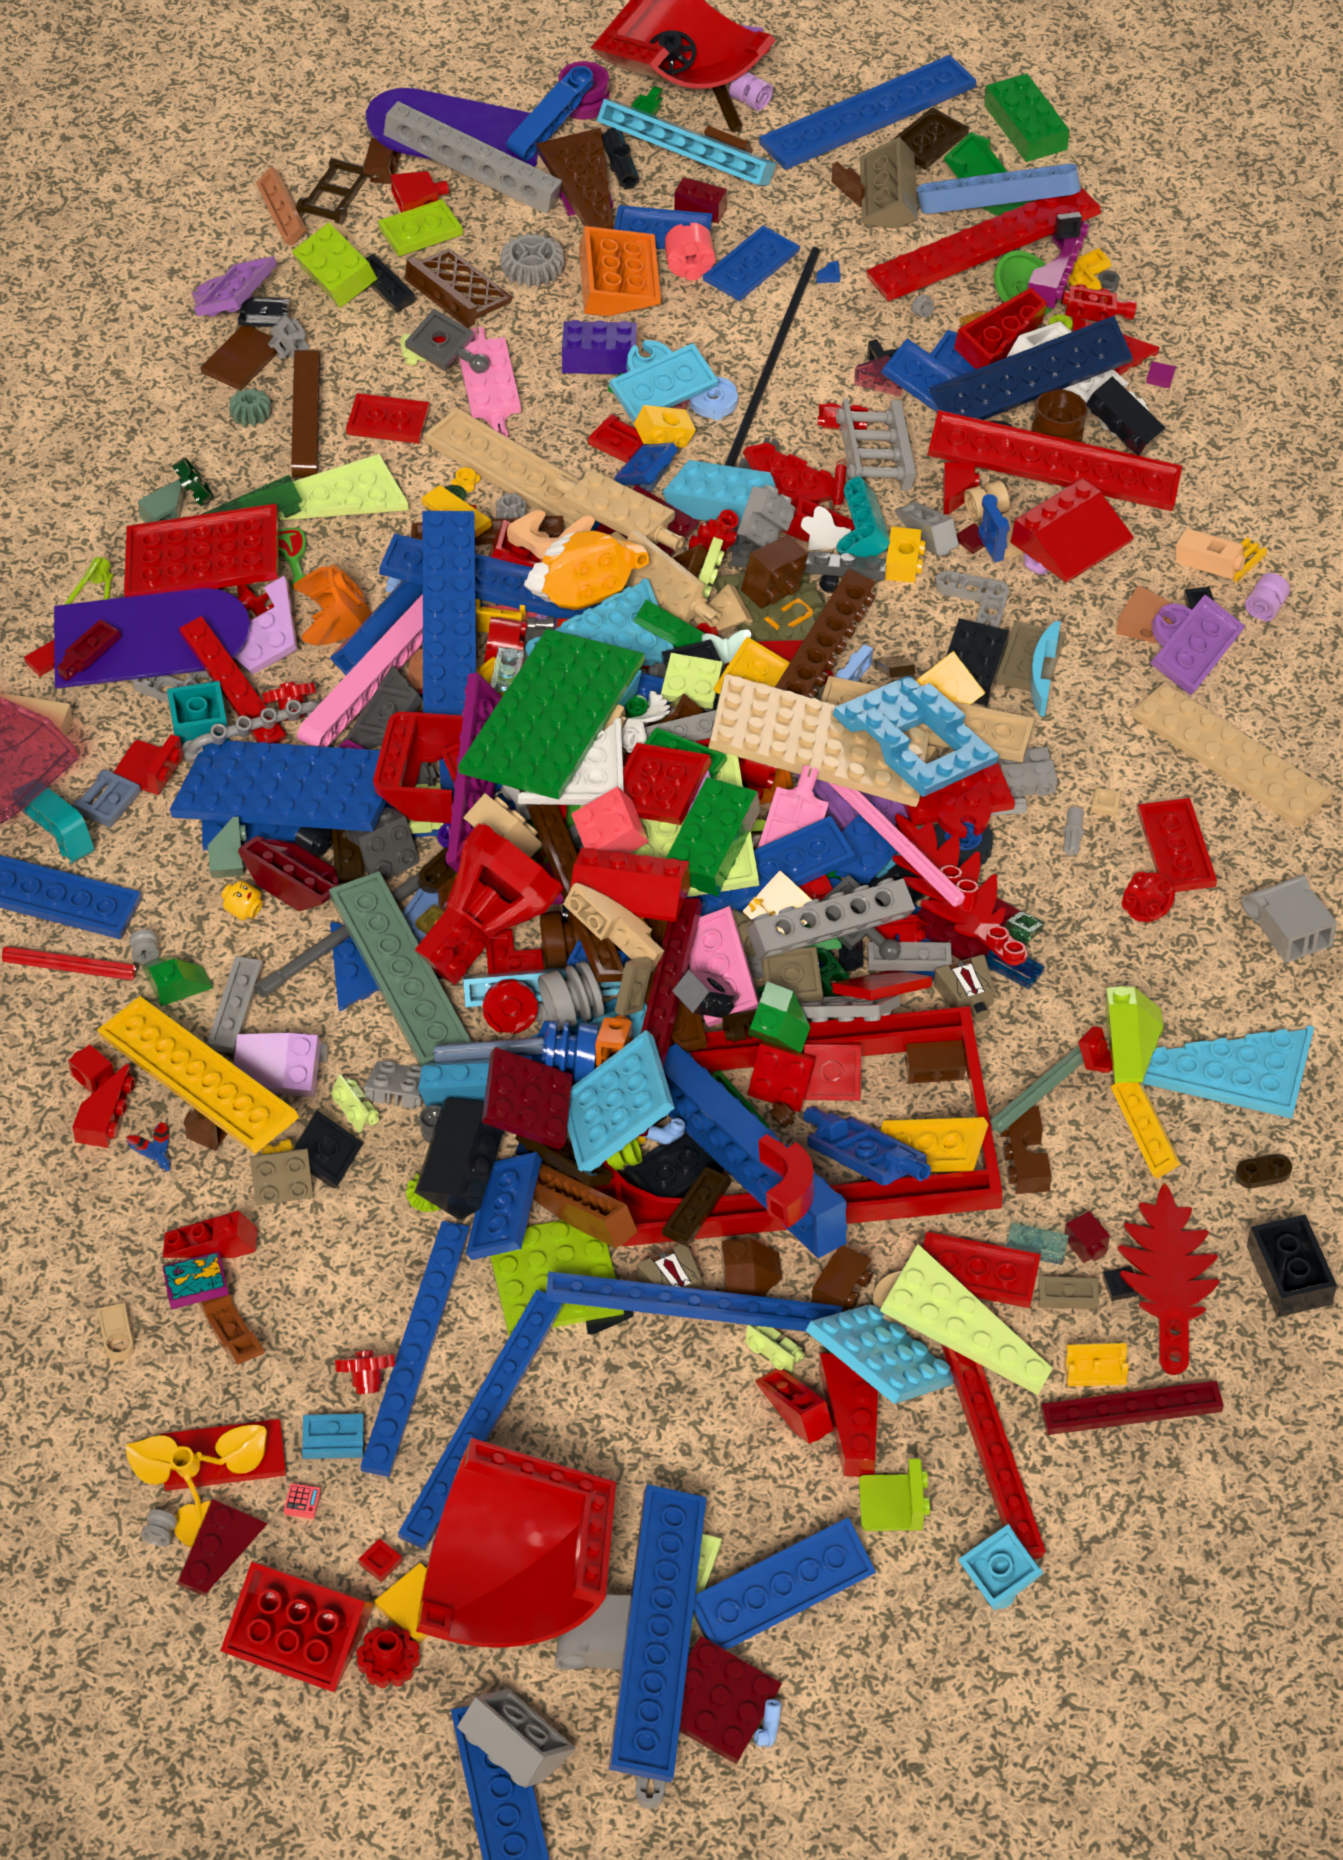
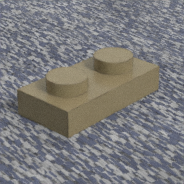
M641 957L625 963L615 1012L622 1017L642 1011L653 961L647 957Z
M1039 1276V1307L1098 1309V1278Z

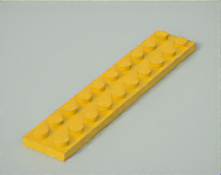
M141 996L97 1029L102 1039L254 1154L299 1118L295 1109Z

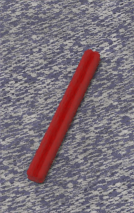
M5 946L2 951V961L6 963L125 980H134L137 973L136 965L10 946Z

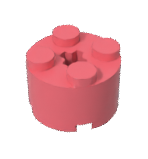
M690 223L691 226L677 225L665 237L668 268L679 277H686L687 280H698L700 276L713 267L716 261L710 232L705 226L698 223Z

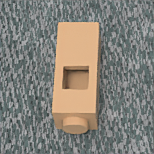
M1187 528L1176 544V562L1195 569L1233 579L1234 575L1241 571L1245 565L1246 558L1243 556V545Z

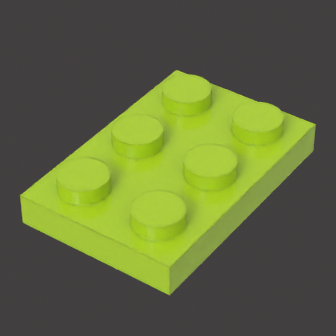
M443 199L378 220V228L398 257L463 235V227Z

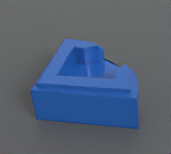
M838 261L827 263L826 267L817 272L816 283L840 282Z

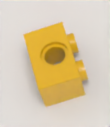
M643 405L634 422L643 444L674 443L676 447L684 448L687 447L696 431L685 409Z
M891 526L885 580L915 583L916 574H922L923 559H919V555L924 556L926 540H921V529Z

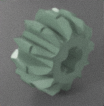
M245 387L244 391L236 390V394L231 396L229 413L235 424L242 423L244 428L251 424L255 428L257 422L264 425L265 419L270 418L271 401L265 394V391H258L256 387L248 390Z

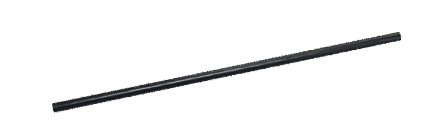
M813 247L810 251L725 466L734 467L821 252L817 247Z

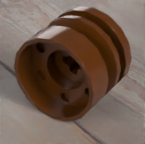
M1063 389L1042 393L1037 398L1031 431L1082 443L1088 410L1086 402L1076 393Z
M558 911L545 912L540 915V931L546 968H564L567 964V955H571L577 941L580 940L569 911L567 922L564 923Z

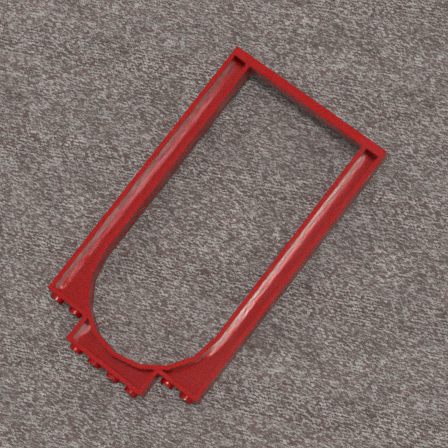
M970 1006L881 1016V1019L877 1021H864V1017H857L855 1020L839 1022L838 1019L824 1022H808L810 1030L805 1043H861V1057L906 1052V1044L962 1040L974 1118L984 1117L988 1123L980 1149L983 1170L929 1175L923 1181H918L914 1177L899 1178L891 1184L884 1186L875 1181L828 1185L836 1193H840L846 1201L847 1224L1002 1208L1003 1192ZM746 1029V1040L732 1043V1040L726 1041L724 1031L705 1033L707 1048L689 1051V1053L708 1072L752 1068L755 1065L759 1044L764 1040L753 1036L752 1039H749ZM671 1040L669 1043V1047L674 1045ZM607 1160L604 1161L601 1167L612 1173L611 1182L608 1185H599L593 1189L627 1204L637 1229V1233L630 1237L621 1247L674 1242L662 1235V1229L683 1198L658 1197L628 1184L607 1163ZM750 1193L721 1197L694 1239L783 1231L787 1229L776 1219L768 1215L767 1210Z

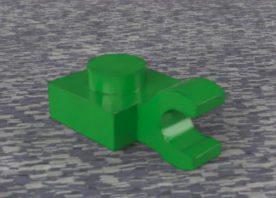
M653 86L647 96L640 94L631 106L656 115L661 109L660 103L663 98L659 97L663 89Z

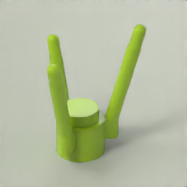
M103 557L93 558L84 577L68 597L65 604H71L89 580L95 584H100L104 581V600L109 599L111 581L114 577L110 573V562Z

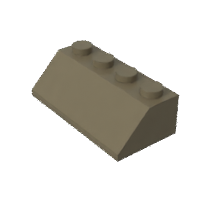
M900 136L860 156L861 183L865 187L864 198L861 200L862 222L867 225L900 228L918 219L915 156Z

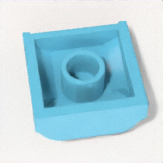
M1009 1524L958 1559L994 1611L1010 1606L1017 1594L1044 1574Z

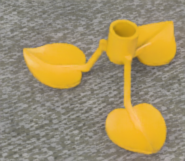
M247 1425L226 1432L220 1437L215 1446L217 1454L221 1457L220 1459L202 1455L201 1452L194 1454L188 1447H178L176 1442L167 1436H153L139 1442L126 1444V1454L132 1470L146 1484H163L168 1480L171 1469L176 1470L185 1479L195 1500V1505L187 1504L178 1510L175 1515L178 1523L174 1532L182 1543L191 1548L210 1501H206L201 1504L200 1497L192 1481V1477L200 1469V1461L217 1465L226 1463L228 1469L237 1474L250 1472L262 1461L265 1452L267 1430L264 1426Z

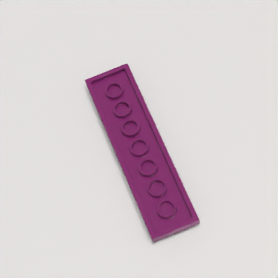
M478 672L468 674L467 686L465 687L466 697L465 706L462 711L463 723L462 732L459 736L460 749L457 757V766L502 698ZM458 767L454 781L455 793L451 806L452 819L451 827L449 828L448 851L446 852V863L457 873L461 861L457 856L459 845L473 828L463 817L484 793L493 799L495 783L460 774Z

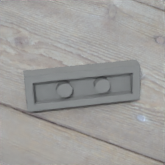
M868 942L867 945L868 970L935 971L936 968L952 964L951 943L898 942L901 952L895 960L883 959L879 954V947L874 942Z

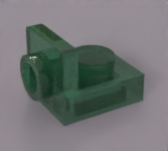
M1020 911L1007 920L1005 928L1009 931V935L1016 941L1022 942L1027 950L1030 940L1043 931L1045 922L1024 911Z

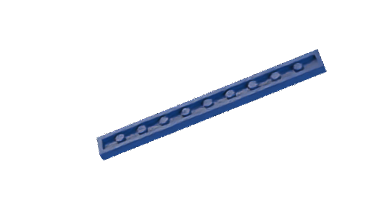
M446 1221L441 1222L395 1360L396 1365L392 1369L360 1466L362 1472L386 1477L391 1476L470 1234V1226Z
M548 1272L545 1301L804 1332H806L805 1330L811 1321L842 1312V1306L557 1272Z
M539 1290L535 1291L401 1526L398 1538L424 1550L427 1549L437 1531L450 1487L470 1439L474 1438L483 1442L488 1441L563 1308V1303L545 1301L546 1293Z

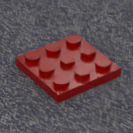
M636 743L623 769L624 793L633 801L639 818L682 825L710 767L711 758L708 754Z

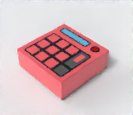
M291 1483L284 1507V1514L314 1519L321 1489L319 1487Z

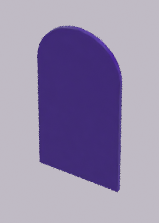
M396 88L377 95L365 111L366 125L371 135L385 147L400 153L431 159L383 135L386 114L397 101L533 167L537 165V152L530 160L524 161L506 148L509 137L528 117L530 112L415 88Z
M212 588L54 606L55 688L205 671L202 664L180 635L179 628L202 616L230 657L233 658L241 651L248 639L251 625L248 613L236 597L222 590ZM103 620L120 631L121 638L82 672L77 671V674L68 681L59 677L57 666L63 661L62 658L65 656V650L97 621Z

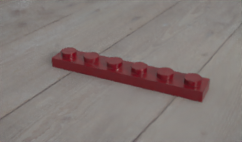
M1216 1380L1042 1403L1040 1410L1046 1435L1219 1413L1223 1412L1224 1405Z

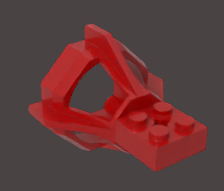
M480 823L475 825L460 843L457 853L458 858L461 860L460 867L449 898L444 904L446 910L415 949L440 977L453 985L457 984L489 941L494 938L495 934L545 913L564 888L543 867L484 823L482 825ZM501 896L510 903H507L506 901L502 900Z

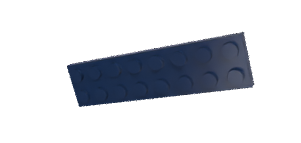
M1112 316L930 387L929 391L937 411L940 410L985 420L1036 400L1042 393L1064 389L1133 362V356L1115 316Z

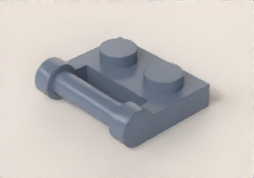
M102 769L97 774V780L80 800H75L71 806L81 816H86L111 828L141 793L140 785ZM105 786H108L105 789V791L99 796V798L93 803V805H90V803L101 792V790Z

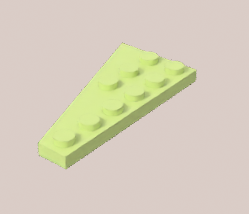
M380 454L239 499L241 509L277 504L278 520L409 510L407 500Z

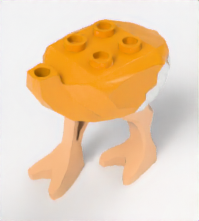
M537 509L509 524L507 528V536L510 543L515 546H523L536 557L543 559L541 563L534 564L527 580H525L524 586L532 594L539 596L546 602H552L560 608L574 611L601 603L603 600L623 590L633 568L640 569L649 564V556L643 546L615 539L609 534L590 531L595 521V518L591 515L583 516L558 538H549L546 532L538 531L539 525L546 514L541 509Z

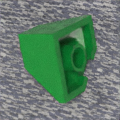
M168 955L141 964L160 1006L213 989L201 965Z
M766 982L747 1035L801 1053L810 1030V1025L795 993L792 990Z

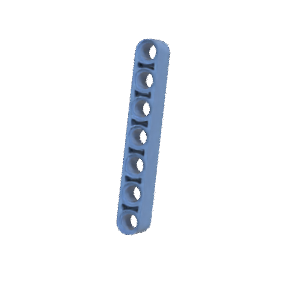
M1062 164L929 182L918 186L916 190L921 212L932 214L1073 195L1081 190L1077 166L1075 164Z

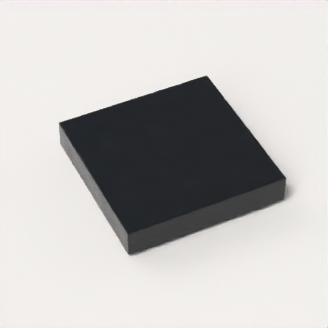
M317 1110L312 1115L292 1150L307 1148L310 1173L335 1189L362 1147L363 1142Z

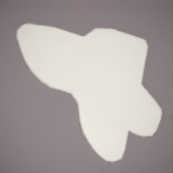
M821 506L815 508L813 518L807 516L801 522V528L810 535L809 550L836 548L839 540L852 532L844 527H836L831 514Z

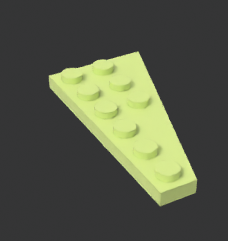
M917 1244L880 1311L1039 1395L1052 1367Z

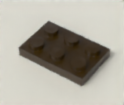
M932 107L895 138L900 136L914 153L915 164L923 169H927L966 137L969 127Z

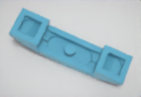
M1055 621L1046 629L1037 643L1033 656L1030 678L1031 697L1039 716L1044 717L1051 680L1042 679L1041 675L1044 658H1055L1060 621Z

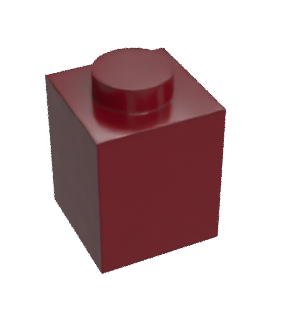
M1090 1211L1066 1223L1064 1240L1083 1263L1091 1259L1098 1260L1106 1254L1110 1235Z

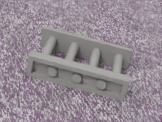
M843 398L841 408H838L836 411V422L840 424L848 464L847 479L857 476L896 478L900 483L901 491L911 490L916 471L901 400H891L889 410H885V412L850 411L849 400ZM853 422H884L885 425H888L889 430H854ZM856 440L888 441V443H892V449L858 448ZM860 458L892 459V462L896 463V468L861 467Z

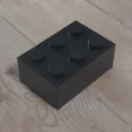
M959 618L946 656L953 651L956 653L986 692L974 703L988 706L996 683V676L1007 647L1009 630Z
M1306 1214L1250 1227L1247 1249L1277 1317L1333 1304L1337 1284Z

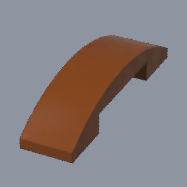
M230 1294L199 1302V1306L217 1340L236 1365L265 1353L253 1331H249L234 1307Z

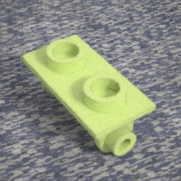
M341 1074L338 1075L331 1095L334 1102L345 1113L348 1121L353 1124L358 1133L362 1132L365 1124L375 1125L378 1123V1111L369 1100L364 1101L365 1094L359 1088L357 1082L350 1078L344 1079Z
M748 1325L745 1339L748 1347L757 1354L762 1353L769 1358L775 1368L779 1370L784 1369L792 1374L794 1362L800 1363L805 1356L802 1348L787 1337L780 1343H777L776 1341L781 1337V1333L774 1328L754 1325L752 1327Z

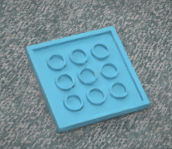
M647 1030L571 1087L567 1128L578 1170L581 1172L582 1170L591 1172L601 1166L604 1161L622 1150L625 1145L643 1134L649 1127L667 1116L674 1109L654 1037Z
M869 1304L811 1321L805 1330L893 1404L951 1386L954 1383L950 1366L945 1361L937 1359L929 1353L928 1348L923 1343L915 1341L907 1335L906 1330L901 1325L884 1319V1313L877 1306Z

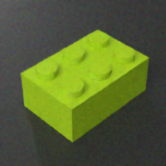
M329 222L291 251L300 268L339 308L347 304L377 280L369 262Z

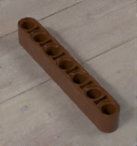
M294 350L292 478H306L317 474L319 350Z

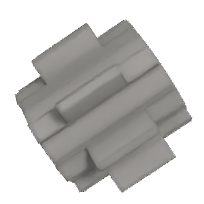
M506 493L505 496L500 497L496 501L497 519L521 518L526 515V501H522V498L518 497L516 493Z

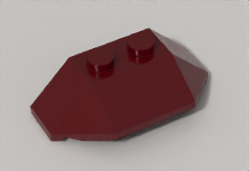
M255 836L238 849L241 859L257 886L298 912L322 905L330 899L329 889L339 886L335 868L294 843L275 839L264 840V837Z

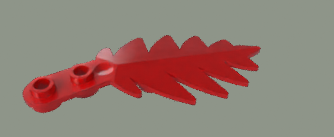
M895 814V821L899 831L965 895L961 905L957 907L952 906L901 855H893L892 860L895 863L922 877H903L905 884L916 891L936 899L921 900V906L947 920L957 923L954 925L956 932L969 937H977L1007 964L1019 965L1024 963L1028 956L1025 945L1022 942L1016 941L1009 935V931L1006 928L1001 927L1005 917V908L1001 907L993 914L997 897V875H991L978 888L980 852L976 851L958 868L960 852L958 834L951 836L937 850V839L932 822H927L922 828L918 829L905 817Z
M1163 1184L1157 1196L1156 1205L1139 1203L1138 1205L1142 1216L1152 1228L1131 1223H1125L1123 1226L1128 1234L1147 1251L1122 1245L1118 1246L1117 1250L1133 1266L1148 1275L1145 1276L1128 1271L1120 1272L1122 1279L1131 1288L1150 1301H1141L1139 1307L1159 1318V1364L1165 1373L1178 1375L1183 1373L1189 1365V1321L1200 1317L1206 1311L1205 1307L1193 1306L1210 1295L1220 1283L1218 1279H1193L1209 1269L1217 1260L1218 1255H1189L1204 1242L1209 1231H1182L1190 1218L1192 1208L1176 1207L1170 1189L1166 1184ZM1170 1330L1177 1331L1179 1335H1173ZM1170 1356L1179 1359V1362L1172 1361Z

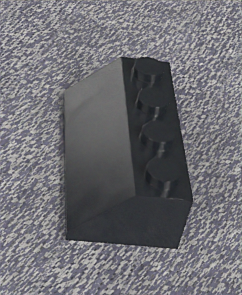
M446 1098L443 1100L414 1193L456 1219L462 1220L480 1210L504 1130L482 1123L484 1102Z

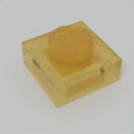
M436 905L431 906L416 919L415 927L427 935L444 911Z

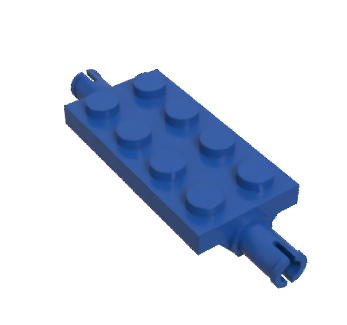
M815 1106L807 1108L803 1114V1119L806 1123H810L818 1128L815 1133L807 1136L808 1147L882 1186L891 1184L894 1180L905 1175H910L918 1181H923L931 1173V1168L927 1164L925 1154L851 1116L843 1119L834 1113L827 1114Z

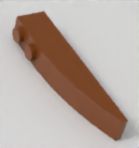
M540 1165L533 1200L581 1232L614 1248L623 1245L630 1237L637 1233L627 1204L588 1187L548 1166Z

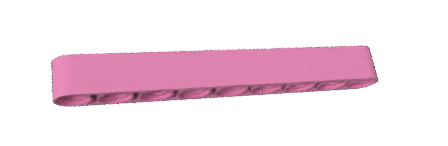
M423 594L303 721L297 733L298 740L310 746L328 747L368 704L391 666L399 670L423 644Z

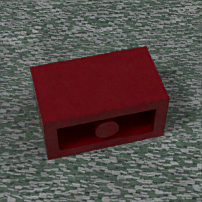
M683 177L674 192V210L713 213L712 222L719 224L727 210V189Z

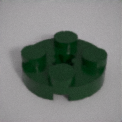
M183 457L172 465V468L180 477L178 480L186 491L191 489L194 492L192 495L200 506H203L214 497L207 482H203L200 477L201 474L187 458Z

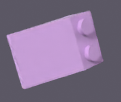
M237 1034L233 1065L273 1094L315 1097L322 1043L318 1035Z

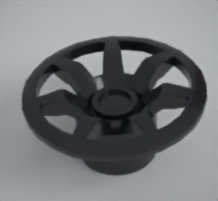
M675 30L664 31L654 36L649 42L654 44L658 40L659 46L664 47L669 52L665 59L669 62L670 70L660 68L666 74L681 73L688 69L695 60L696 46L693 40L683 32ZM681 38L688 41L690 45L683 46ZM692 50L691 58L688 61L681 53ZM678 59L679 62L685 65L674 69V60Z

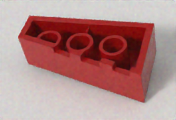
M820 1353L819 1374L834 1428L833 1431L843 1475L853 1477L874 1475L878 1390L834 1354Z

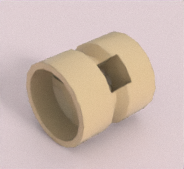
M1000 480L985 484L984 489L977 486L964 492L965 506L973 521L983 518L982 499L987 494H993L997 497V508L1001 514L1009 511V495L1005 485Z

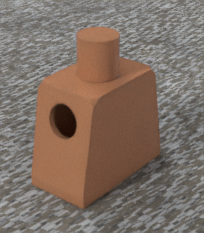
M1138 585L1118 617L1116 634L1157 643L1152 632V620L1156 614H1159L1158 612L1163 606L1172 603ZM1162 616L1166 623L1172 624L1168 617Z

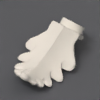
M650 691L647 712L638 717L628 718L621 730L622 746L627 752L631 753L636 743L644 744L646 742L644 727L648 723L661 720L670 713V711H667L670 705H666L667 700L662 699L663 696L661 694L657 695L655 691Z

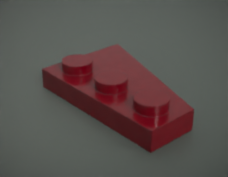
M212 1499L207 1507L176 1585L205 1596L268 1523Z

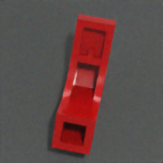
M766 1134L758 1140L760 1162L784 1178L779 1184L766 1192L767 1214L789 1228L798 1222L812 1205L814 1199L813 1164L806 1150L797 1142L787 1148L782 1142L776 1141Z

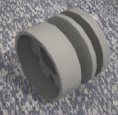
M586 961L576 963V970L571 965L566 966V980L557 970L538 977V987L549 1020L558 1021V1032L563 1030L564 1022H569L570 1028L576 1026V1012H578L584 1022L590 1021L591 1014L596 1019L604 1015L601 989Z

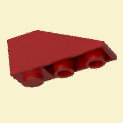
M125 1064L80 1104L72 1126L76 1143L108 1148L111 1139H116L119 1131V1116H124L127 1108L126 1096L128 1093L133 1092L135 1086V1077L131 1076L129 1064Z
M238 1210L165 1232L163 1258H195L218 1251L221 1258H237L256 1252L257 1227Z

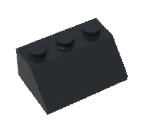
M1113 376L1096 389L1086 403L1090 411L1095 416H1098L1107 425L1109 430L1115 433L1138 456L1148 454L1166 428Z

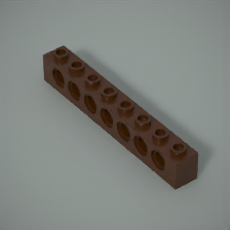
M850 569L847 570L775 688L791 691L809 698L816 697L818 692L816 687L823 686L828 675L826 671H832L838 658L836 654L841 655L847 645L846 638L851 639L857 628L855 623H861L867 611L865 607H871L876 597V593L873 592L876 581Z

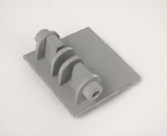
M377 1061L364 1086L366 1090L365 1098L370 1099V1102L385 1104L386 1101L387 1105H390L393 1094H395V1106H399L402 1095L401 1107L412 1109L421 1107L423 1098L420 1096L418 1087L422 1067L419 1065H399L393 1061Z

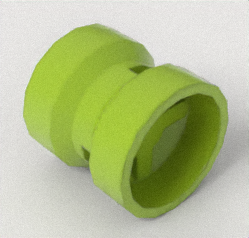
M636 1138L625 1145L622 1150L607 1159V1163L615 1171L623 1169L628 1164L634 1166L642 1163V1153Z

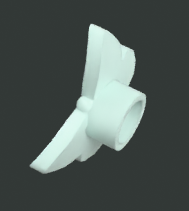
M748 629L740 630L732 634L728 639H721L716 635L707 633L702 635V641L712 640L724 667L725 663L731 662L745 638H751V632Z

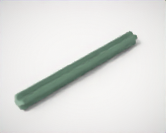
M1079 1045L991 1119V1129L1002 1133L1084 1062Z

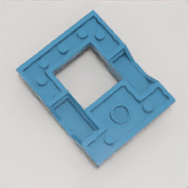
M905 676L835 707L832 714L850 732L865 730L878 741L885 763L922 797L997 763L999 754L963 723L966 715L930 683L921 686L910 676ZM924 723L955 751L926 764L908 748L911 739L903 732Z

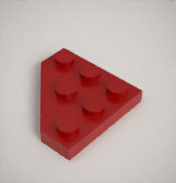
M767 442L748 446L743 451V455L751 469L771 473L775 486L779 490L778 494L791 498V504L798 496L816 504L832 500L834 478L831 473L823 469L817 471L807 466V461L790 453L786 456L776 451V446Z

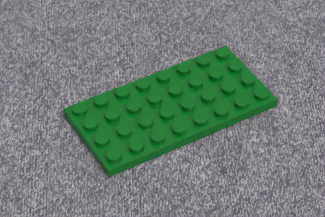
M546 628L458 765L459 773L559 800L644 663V653Z

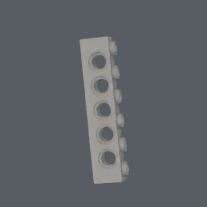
M893 878L885 879L879 882L878 886L872 888L864 885L854 889L851 894L844 895V892H839L828 897L826 901L820 902L819 899H814L806 902L803 905L804 907L798 909L790 906L780 910L779 914L773 916L765 913L755 917L747 932L757 959H765L907 918L915 910L904 879L894 881ZM875 898L881 900L884 904V907L879 906L876 903ZM850 905L855 906L860 914L854 913ZM825 912L832 914L835 921L829 920ZM801 920L807 921L810 928L804 927ZM775 927L782 928L785 935L779 934Z

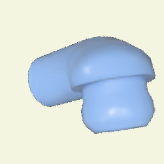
M674 1118L671 1120V1123L662 1128L652 1125L649 1127L648 1135L642 1137L664 1145L670 1144L682 1137L685 1122L680 1118Z
M770 1699L765 1702L763 1730L758 1729L754 1733V1742L758 1747L766 1746L768 1748L776 1742L781 1713V1702L778 1700Z

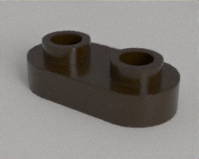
M448 848L441 850L420 870L417 882L424 892L437 893V889L448 879H454L457 876L456 871L445 865ZM427 879H432L435 883H429Z
M1281 1154L1247 1159L1238 1164L1235 1178L1245 1188H1257L1282 1183L1290 1178L1292 1163L1286 1156Z

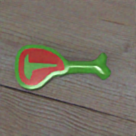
M286 528L278 530V555L284 557L290 565L293 574L290 584L294 588L293 584L306 576L300 566V561L306 552V538L301 529Z

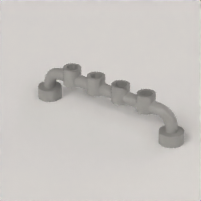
M290 700L287 702L286 708L279 711L265 708L262 710L261 716L254 719L240 716L237 718L236 724L225 727L222 724H215L212 726L210 733L198 736L183 744V759L187 763L193 764L198 753L202 752L203 746L214 743L220 745L225 742L226 738L235 735L246 737L250 734L251 730L260 727L271 729L275 726L276 722L286 719L296 721L304 713H306L307 718L321 701H308L300 704L296 700ZM290 709H295L297 711L291 712ZM265 717H271L272 719L266 720ZM240 725H246L247 727L242 728ZM215 733H221L222 735L216 736Z

